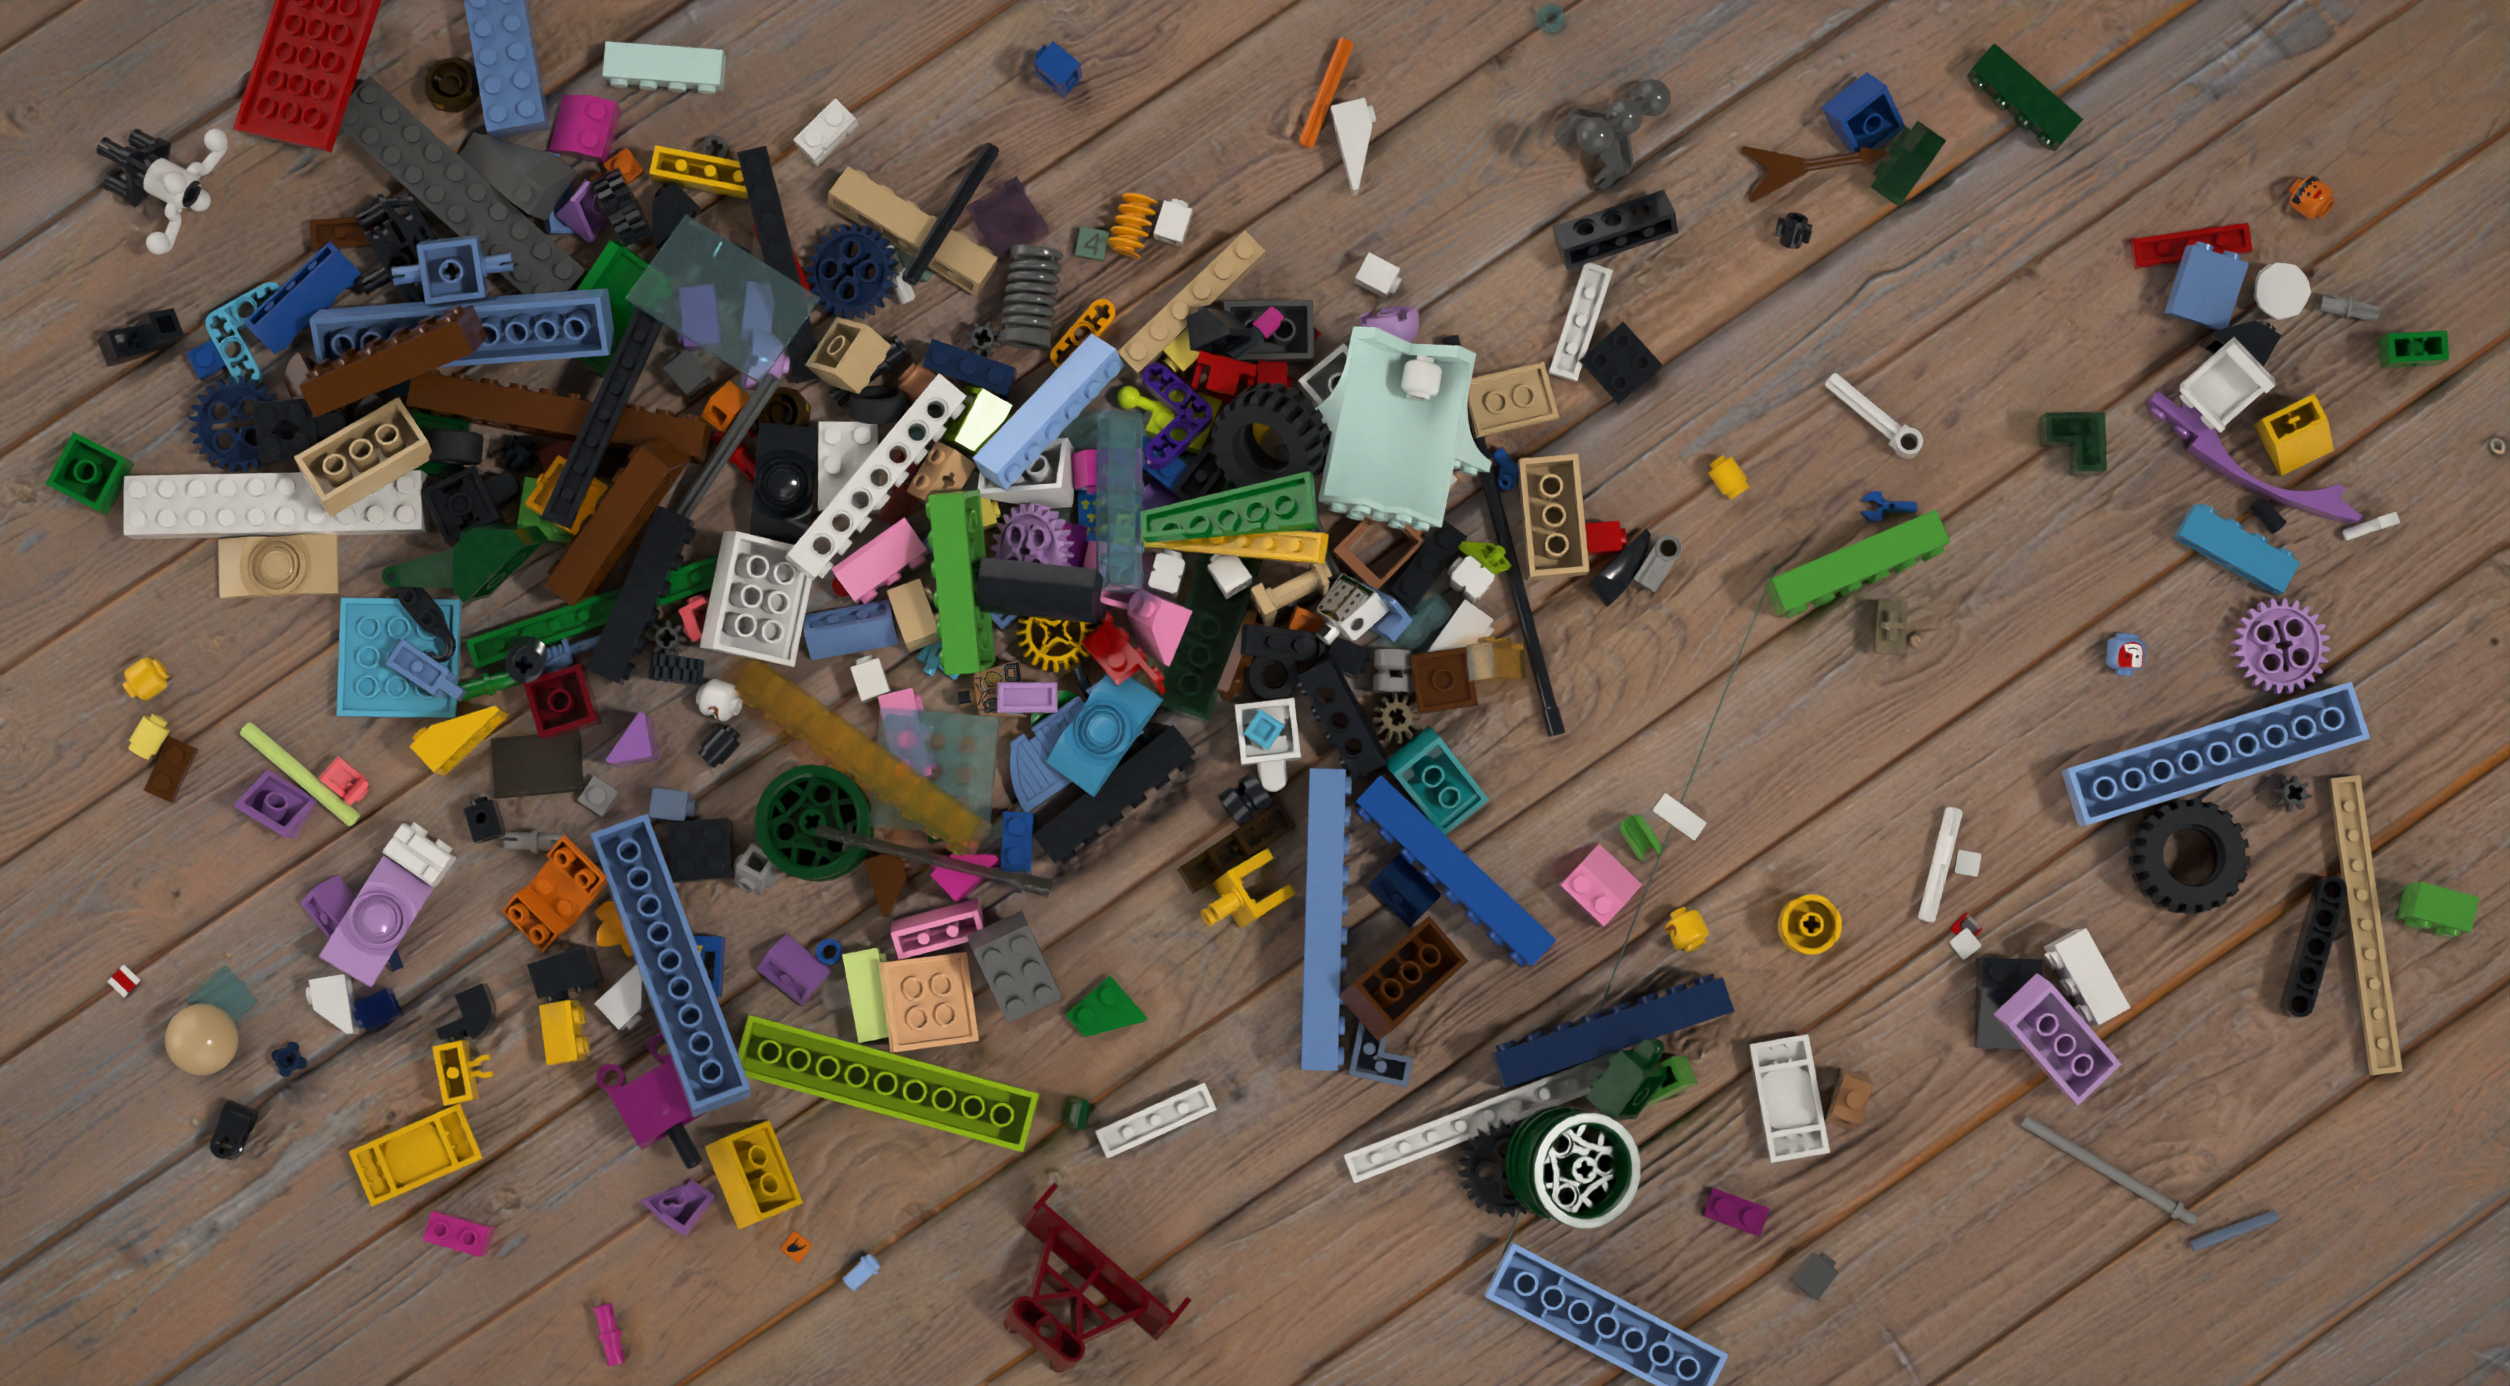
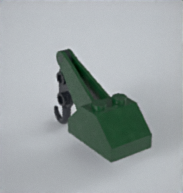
M483 523L474 528L470 526L458 536L460 541L452 549L388 566L383 570V582L389 587H396L398 589V598L401 605L422 629L440 637L445 643L446 648L442 655H435L432 652H427V655L439 663L446 662L455 653L456 641L447 626L442 609L424 588H452L463 603L490 597L548 540L547 536L537 525L510 523L485 525Z

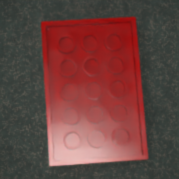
M275 0L233 129L241 133L332 153L382 0Z

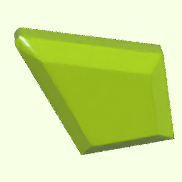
M1465 541L1458 545V548L1466 557L1471 555L1481 564L1480 568L1485 567L1493 575L1506 571L1512 566L1504 557L1506 551L1500 545L1495 546L1493 543Z

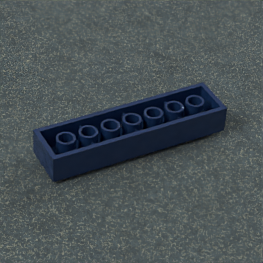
M1714 973L1694 979V986L1687 988L1685 983L1665 989L1667 995L1658 997L1657 993H1652L1637 998V1005L1630 1007L1629 1003L1625 1002L1610 1007V1014L1601 1016L1600 1012H1595L1580 1017L1582 1021L1580 1024L1573 1026L1572 1022L1568 1021L1553 1026V1033L1544 1035L1543 1031H1538L1524 1036L1525 1042L1516 1045L1515 1041L1511 1040L1496 1045L1497 1052L1491 1053L1501 1086L1502 1088H1507L1639 1044L1643 1040H1651L1735 1012L1723 977L1715 978Z

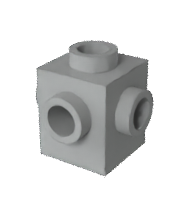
M753 844L749 846L745 854L739 855L733 866V870H735L734 882L747 893L753 892L758 896H761L765 888L771 889L778 877L776 866L770 862L761 848Z

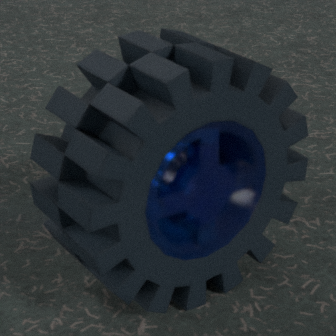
M652 654L648 679L675 684L702 685L705 661L684 656Z

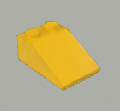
M495 705L431 725L428 729L423 727L412 737L414 742L409 747L434 773L446 776L510 714Z

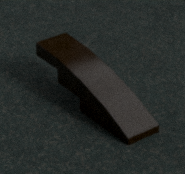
M1280 801L1180 866L1177 871L1192 894H1194L1297 826Z

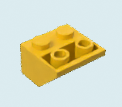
M2315 393L2253 424L2280 477L2334 451L2329 422Z
M575 1000L539 1005L546 1065L587 1060L586 1054L590 1053V1041L588 1035L584 1036L582 1024L587 1023L585 1007L580 1006V1002Z

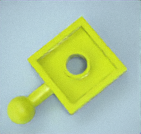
M1125 386L1117 394V401L1121 407L1133 409L1137 406L1153 413L1145 430V435L1154 438L1176 417L1159 400L1157 402L1140 396L1139 391L1133 386ZM1176 390L1170 393L1169 398L1171 401L1179 403L1184 401L1186 396L1183 392ZM1197 392L1212 408L1211 424L1185 449L1199 455L1220 411L1222 400ZM1191 401L1190 404H1189V406H1188V407H1190L1191 409H1192V402H1193V401ZM1194 411V419L1198 417L1204 419V412L1196 413ZM1175 429L1170 433V436L1176 441H1182L1187 437V433L1183 429Z

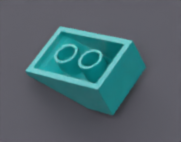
M1430 725L1389 757L1385 764L1431 823L1445 836L1489 801L1486 794Z

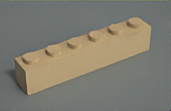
M847 166L828 194L827 205L862 227L864 225L871 227L872 232L874 230L881 232V238L890 240L891 245H894L911 257H914L938 219L936 216H929L922 212L915 203L899 198L889 187L876 184L863 171L854 170ZM951 229L927 267L977 297L995 271L998 258L987 247H979L971 242L964 233Z
M1244 231L1118 351L1122 362L1139 379L1143 375L1145 367L1156 363L1164 355L1163 350L1188 327L1186 316L1197 312L1201 306H1216L1265 259L1266 251Z

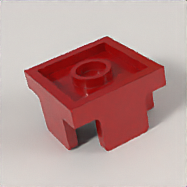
M1200 351L1191 389L1197 393L1202 373L1208 374L1207 395L1229 404L1237 396L1241 383L1247 384L1246 388L1252 385L1255 386L1258 365Z

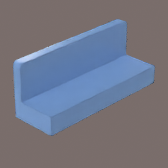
M890 599L806 614L804 617V635L811 660L898 644Z

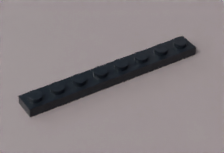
M767 146L737 152L788 356L790 357L795 384L817 379L819 377L805 366L817 348V343Z
M637 304L542 513L543 519L571 530L666 320L664 314Z

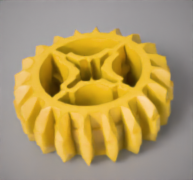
M1029 617L1028 620L1018 619L1020 625L1026 626L1025 629L1016 630L1017 636L1026 637V639L1018 642V646L1020 648L1029 646L1024 651L1023 656L1028 658L1034 654L1035 657L1031 661L1033 666L1038 665L1040 660H1042L1043 671L1046 672L1049 663L1053 664L1054 673H1059V664L1064 663L1065 670L1070 671L1069 661L1073 660L1074 663L1081 664L1080 659L1077 657L1079 654L1086 658L1090 656L1083 649L1081 641L1095 631L1094 629H1087V626H1091L1094 623L1079 622L1081 636L1077 643L1067 634L1070 621H1049L1046 618ZM1034 623L1045 631V638L1039 649L1035 647L1032 640ZM1044 624L1054 629L1062 626L1063 630L1061 632L1068 641L1057 636L1050 640L1049 636L1052 634ZM1058 644L1072 649L1071 652L1062 656L1046 655L1049 650L1051 651Z

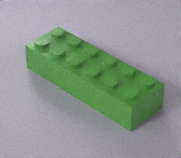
M980 489L948 491L929 495V501L926 502V515L931 520V531H929L928 541L930 548L934 552L931 573L933 578L936 579L937 590L934 592V604L936 608H939L940 620L937 621V634L942 639V650L939 654L940 665L944 668L945 675L980 673L996 666L991 613L981 612L977 600V583L981 559L986 558Z
M1934 510L1773 577L1765 584V588L1777 616L1780 617L1786 614L1787 618L1790 619L1804 613L1808 609L1807 605L1811 603L1816 608L1836 598L1835 593L1841 592V595L1845 596L1859 590L1858 588L1863 586L1862 582L1866 580L1869 585L1879 582L1890 575V570L1895 569L1896 574L1903 572L1917 564V559L1921 557L1923 562L1934 559L1945 552L1943 547L1949 544L1950 540L1937 510Z

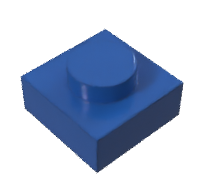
M212 339L186 353L202 381L227 368Z

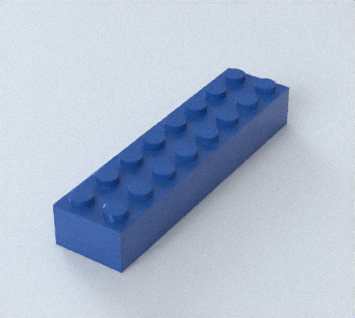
M1381 775L1356 800L1354 805L1358 809L1355 813L1366 824L1372 821L1380 828L1377 834L1389 845L1392 842L1396 843L1401 848L1399 855L1410 865L1416 862L1423 869L1420 874L1431 885L1437 882L1445 889L1442 895L1454 906L1458 903L1467 910L1464 916L1476 927L1482 924L1489 931L1486 936L1496 946L1499 947L1503 944L1511 952L1507 956L1520 968L1524 965L1532 967L1556 941L1547 930Z

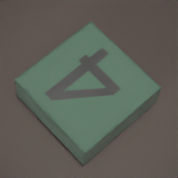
M1080 226L1075 257L1104 262L1107 240L1110 233Z

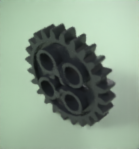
M1500 1119L1499 1128L1496 1129L1489 1122L1488 1132L1486 1133L1478 1128L1477 1132L1480 1137L1477 1140L1473 1137L1468 1138L1473 1146L1471 1148L1462 1147V1151L1467 1155V1158L1458 1160L1460 1165L1466 1167V1169L1458 1171V1174L1462 1178H1467L1461 1183L1463 1189L1471 1188L1467 1193L1468 1198L1474 1199L1478 1197L1475 1202L1478 1208L1486 1203L1485 1210L1488 1214L1494 1208H1497L1499 1217L1503 1216L1505 1210H1508L1511 1217H1514L1516 1208H1520L1522 1213L1526 1214V1209L1515 1198L1514 1194H1502L1503 1187L1508 1183L1506 1170L1503 1171L1497 1162L1486 1156V1153L1490 1151L1506 1165V1153H1498V1146L1504 1141L1511 1140L1518 1128L1515 1119H1512L1509 1127H1506L1505 1122ZM1484 1165L1493 1166V1172L1488 1177L1479 1176V1170Z

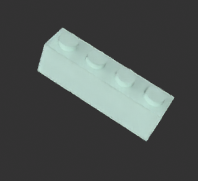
M605 41L602 76L607 83H610L611 87L627 88L628 84L639 85V88L644 90H657V86L669 87L668 90L681 93L686 92V89H698V93L713 95L715 91L724 90L726 55L723 50Z

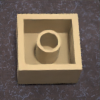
M837 317L805 366L828 385L859 394L869 384L870 377L877 366L885 360L886 353L891 345L868 325Z

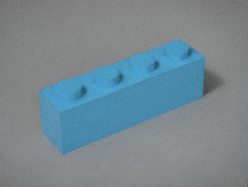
M2201 503L2200 506L2195 504L2189 508L2173 539L2275 596L2284 593L2300 564L2299 561L2294 559L2295 555L2282 547L2278 549L2268 544L2269 540L2258 533H2252V535L2242 530L2243 526L2239 522L2230 518L2222 519L2215 515L2217 511L2206 504Z

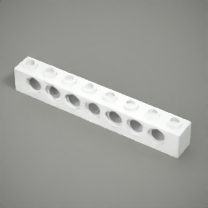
M939 373L789 551L785 559L812 581L817 576L823 579L833 567L830 560L834 555L838 553L842 556L853 543L849 537L854 531L857 530L861 533L872 520L868 517L870 512L875 507L880 510L890 499L891 496L887 494L893 485L898 488L910 475L906 469L912 462L916 465L921 462L929 452L925 449L926 445L931 439L937 442L947 430L943 426L950 417L956 420L966 408L962 404L966 395ZM932 404L940 406L943 416L932 418L927 412V407ZM911 427H919L924 433V438L920 441H915L910 438L908 430ZM894 449L901 450L905 455V461L903 463H894L890 459V451ZM874 472L883 473L886 477V484L883 486L874 485L871 482L870 475ZM856 494L863 495L867 499V507L863 509L854 507L851 498ZM836 517H843L847 520L849 527L846 531H837L832 525V520ZM817 540H824L829 544L830 550L826 554H818L813 548V543Z

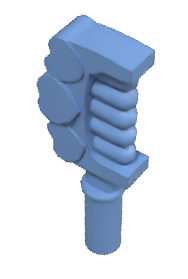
M601 634L577 641V643L571 645L567 639L561 640L562 643L557 644V647L552 645L550 649L546 648L547 659L541 675L574 666L576 664L574 656L595 649ZM524 656L525 663H530L528 662V657Z

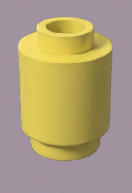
M153 713L150 717L144 715L129 739L131 743L128 749L138 756L149 760L152 754L156 755L170 732V729L166 727L168 722Z

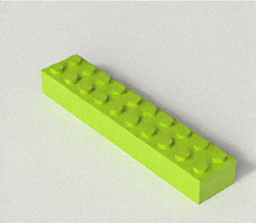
M754 1015L748 1016L738 1052L744 1073L748 1078L1020 1152H1025L1041 1094Z

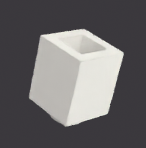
M1172 199L1171 202L1164 200L1153 233L1154 239L1182 248L1193 215L1192 209L1188 208V203L1178 199Z
M1369 252L1355 277L1354 283L1386 299L1389 292L1395 294L1402 281L1398 277L1400 268Z
M872 655L857 659L855 661L856 665L850 667L863 703L876 700L880 695L892 693L879 658L873 659Z

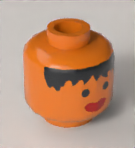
M2309 176L2304 180L2301 178L2297 179L2289 190V193L2292 194L2290 199L2291 207L2309 220L2317 217L2323 218L2335 203V199L2332 198L2334 194L2333 189L2316 176Z

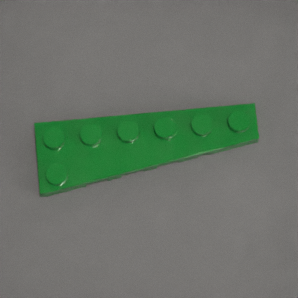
M1310 471L1140 511L1142 538L1146 543L1318 528L1314 476Z

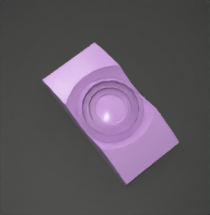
M383 856L338 924L319 958L371 988L435 887Z

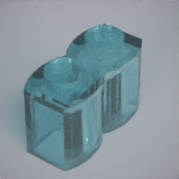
M1439 594L1428 598L1419 607L1417 614L1410 616L1413 621L1396 641L1404 650L1412 652L1417 650L1424 644L1429 633L1439 630L1447 623L1452 613L1451 607Z

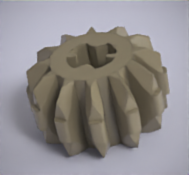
M1392 693L1391 704L1386 697L1381 698V703L1385 709L1374 706L1373 711L1382 715V717L1372 718V723H1382V726L1375 731L1377 735L1385 730L1388 731L1385 736L1386 742L1391 740L1392 734H1396V742L1400 744L1402 743L1401 733H1404L1409 740L1413 738L1412 732L1408 729L1409 727L1417 731L1420 730L1421 726L1412 722V720L1421 719L1422 714H1412L1411 711L1417 708V702H1413L1408 707L1406 703L1409 700V695L1405 694L1400 703L1398 702L1397 693ZM1396 711L1402 712L1401 718L1405 720L1404 724L1400 722L1398 726L1391 724L1392 718L1389 717V714L1392 712L1395 715Z

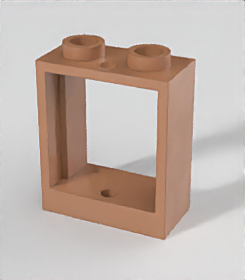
M1366 517L1333 550V555L1360 582L1380 590L1424 546L1425 541L1422 537L1425 534L1420 530L1411 528V525H1406L1405 529H1398L1413 545L1378 578L1348 549L1375 522V520Z

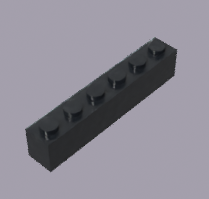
M658 506L586 670L621 685L624 684L625 680L630 681L636 668L633 661L637 653L642 654L646 647L648 637H645L649 625L653 627L658 620L660 610L657 607L661 598L666 599L670 593L672 583L669 580L673 571L678 572L682 566L684 556L681 553L685 544L690 545L696 534V529L693 528L695 524L693 520Z
M1173 724L1113 771L1095 797L1085 793L1033 834L1034 838L1055 864L1061 861L1065 865L1077 855L1075 849L1085 843L1086 846H1089L1101 836L1098 831L1108 824L1112 828L1124 818L1123 811L1130 806L1136 809L1148 799L1145 794L1151 789L1155 788L1159 791L1171 781L1169 775L1178 769L1180 772H1183L1195 762L1192 757L1196 755V752Z

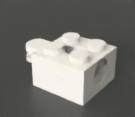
M1294 698L1235 705L1241 766L1257 765L1259 782L1263 788L1269 792L1281 790L1287 783L1286 761L1301 760ZM1260 709L1285 725L1269 751L1243 735Z

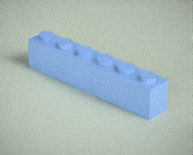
M1090 334L973 457L981 474L1004 490H1007L1017 481L1033 461L1039 458L1051 442L1059 437L1060 433L1070 422L1079 416L1080 412L1089 402L1097 397L1108 382L1117 376L1124 367L1116 348Z

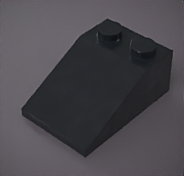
M1976 958L1975 1048L2023 1049L1993 1014L2037 973L2042 976L2043 959Z

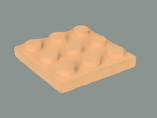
M967 952L879 963L890 1053L979 1041Z

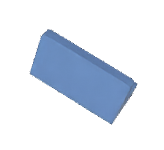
M1361 582L1364 586L1377 592L1389 608V611L1369 630L1395 642L1413 620L1396 599Z

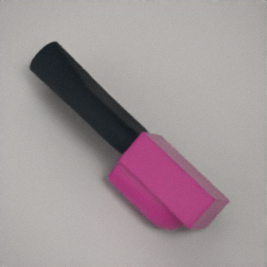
M1271 306L1252 324L1253 327L1249 328L1252 332V337L1234 344L1227 351V354L1236 360L1258 342L1262 336L1267 339L1280 327L1281 321L1284 319L1283 315Z

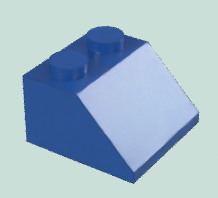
M1868 72L1821 107L1832 130L1851 153L1860 152L1861 147L1879 149L1906 127L1887 86Z

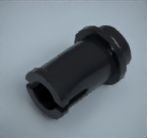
M2261 496L2250 505L2251 515H2256L2274 534L2287 521L2271 506L2269 498L2265 499Z

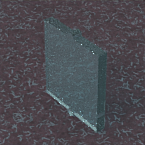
M226 965L186 1000L189 1006L194 1004L215 1005L226 1011L235 1023L258 1003L257 999L244 986L245 982L239 981Z

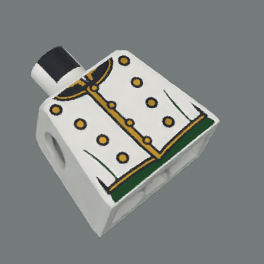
M1341 573L1317 607V613L1325 624L1316 635L1327 645H1330L1339 634L1351 641H1355L1389 611V608L1377 592Z

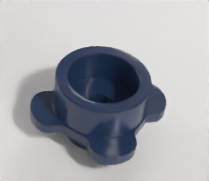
M289 1042L287 1047L274 1050L272 1053V1060L275 1061L279 1068V1074L283 1077H289L294 1070L304 1069L307 1065V1059L302 1057L299 1052L300 1046L296 1042ZM290 1056L292 1058V1061L288 1062L287 1057Z

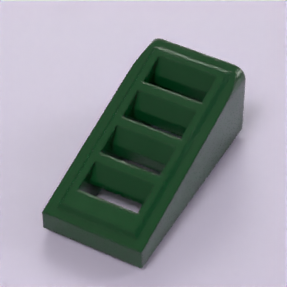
M1074 1096L1068 1097L1063 1124L1078 1130L1086 1129L1091 1100Z

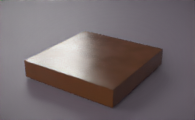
M1469 646L1410 655L1419 715L1478 706Z

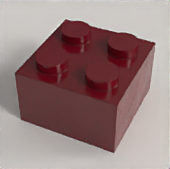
M577 664L541 675L530 683H523L540 739L546 741L602 724L585 666Z

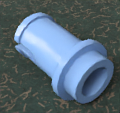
M870 1253L866 1257L862 1255L860 1257L862 1261L842 1278L855 1292L873 1274L877 1275L879 1273L878 1269L881 1267V1264Z

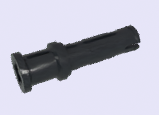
M896 334L889 343L891 347L886 353L885 360L877 366L870 377L869 384L883 372L886 374L892 372L894 365L904 357L912 355ZM836 387L829 392L840 407L850 400V391Z

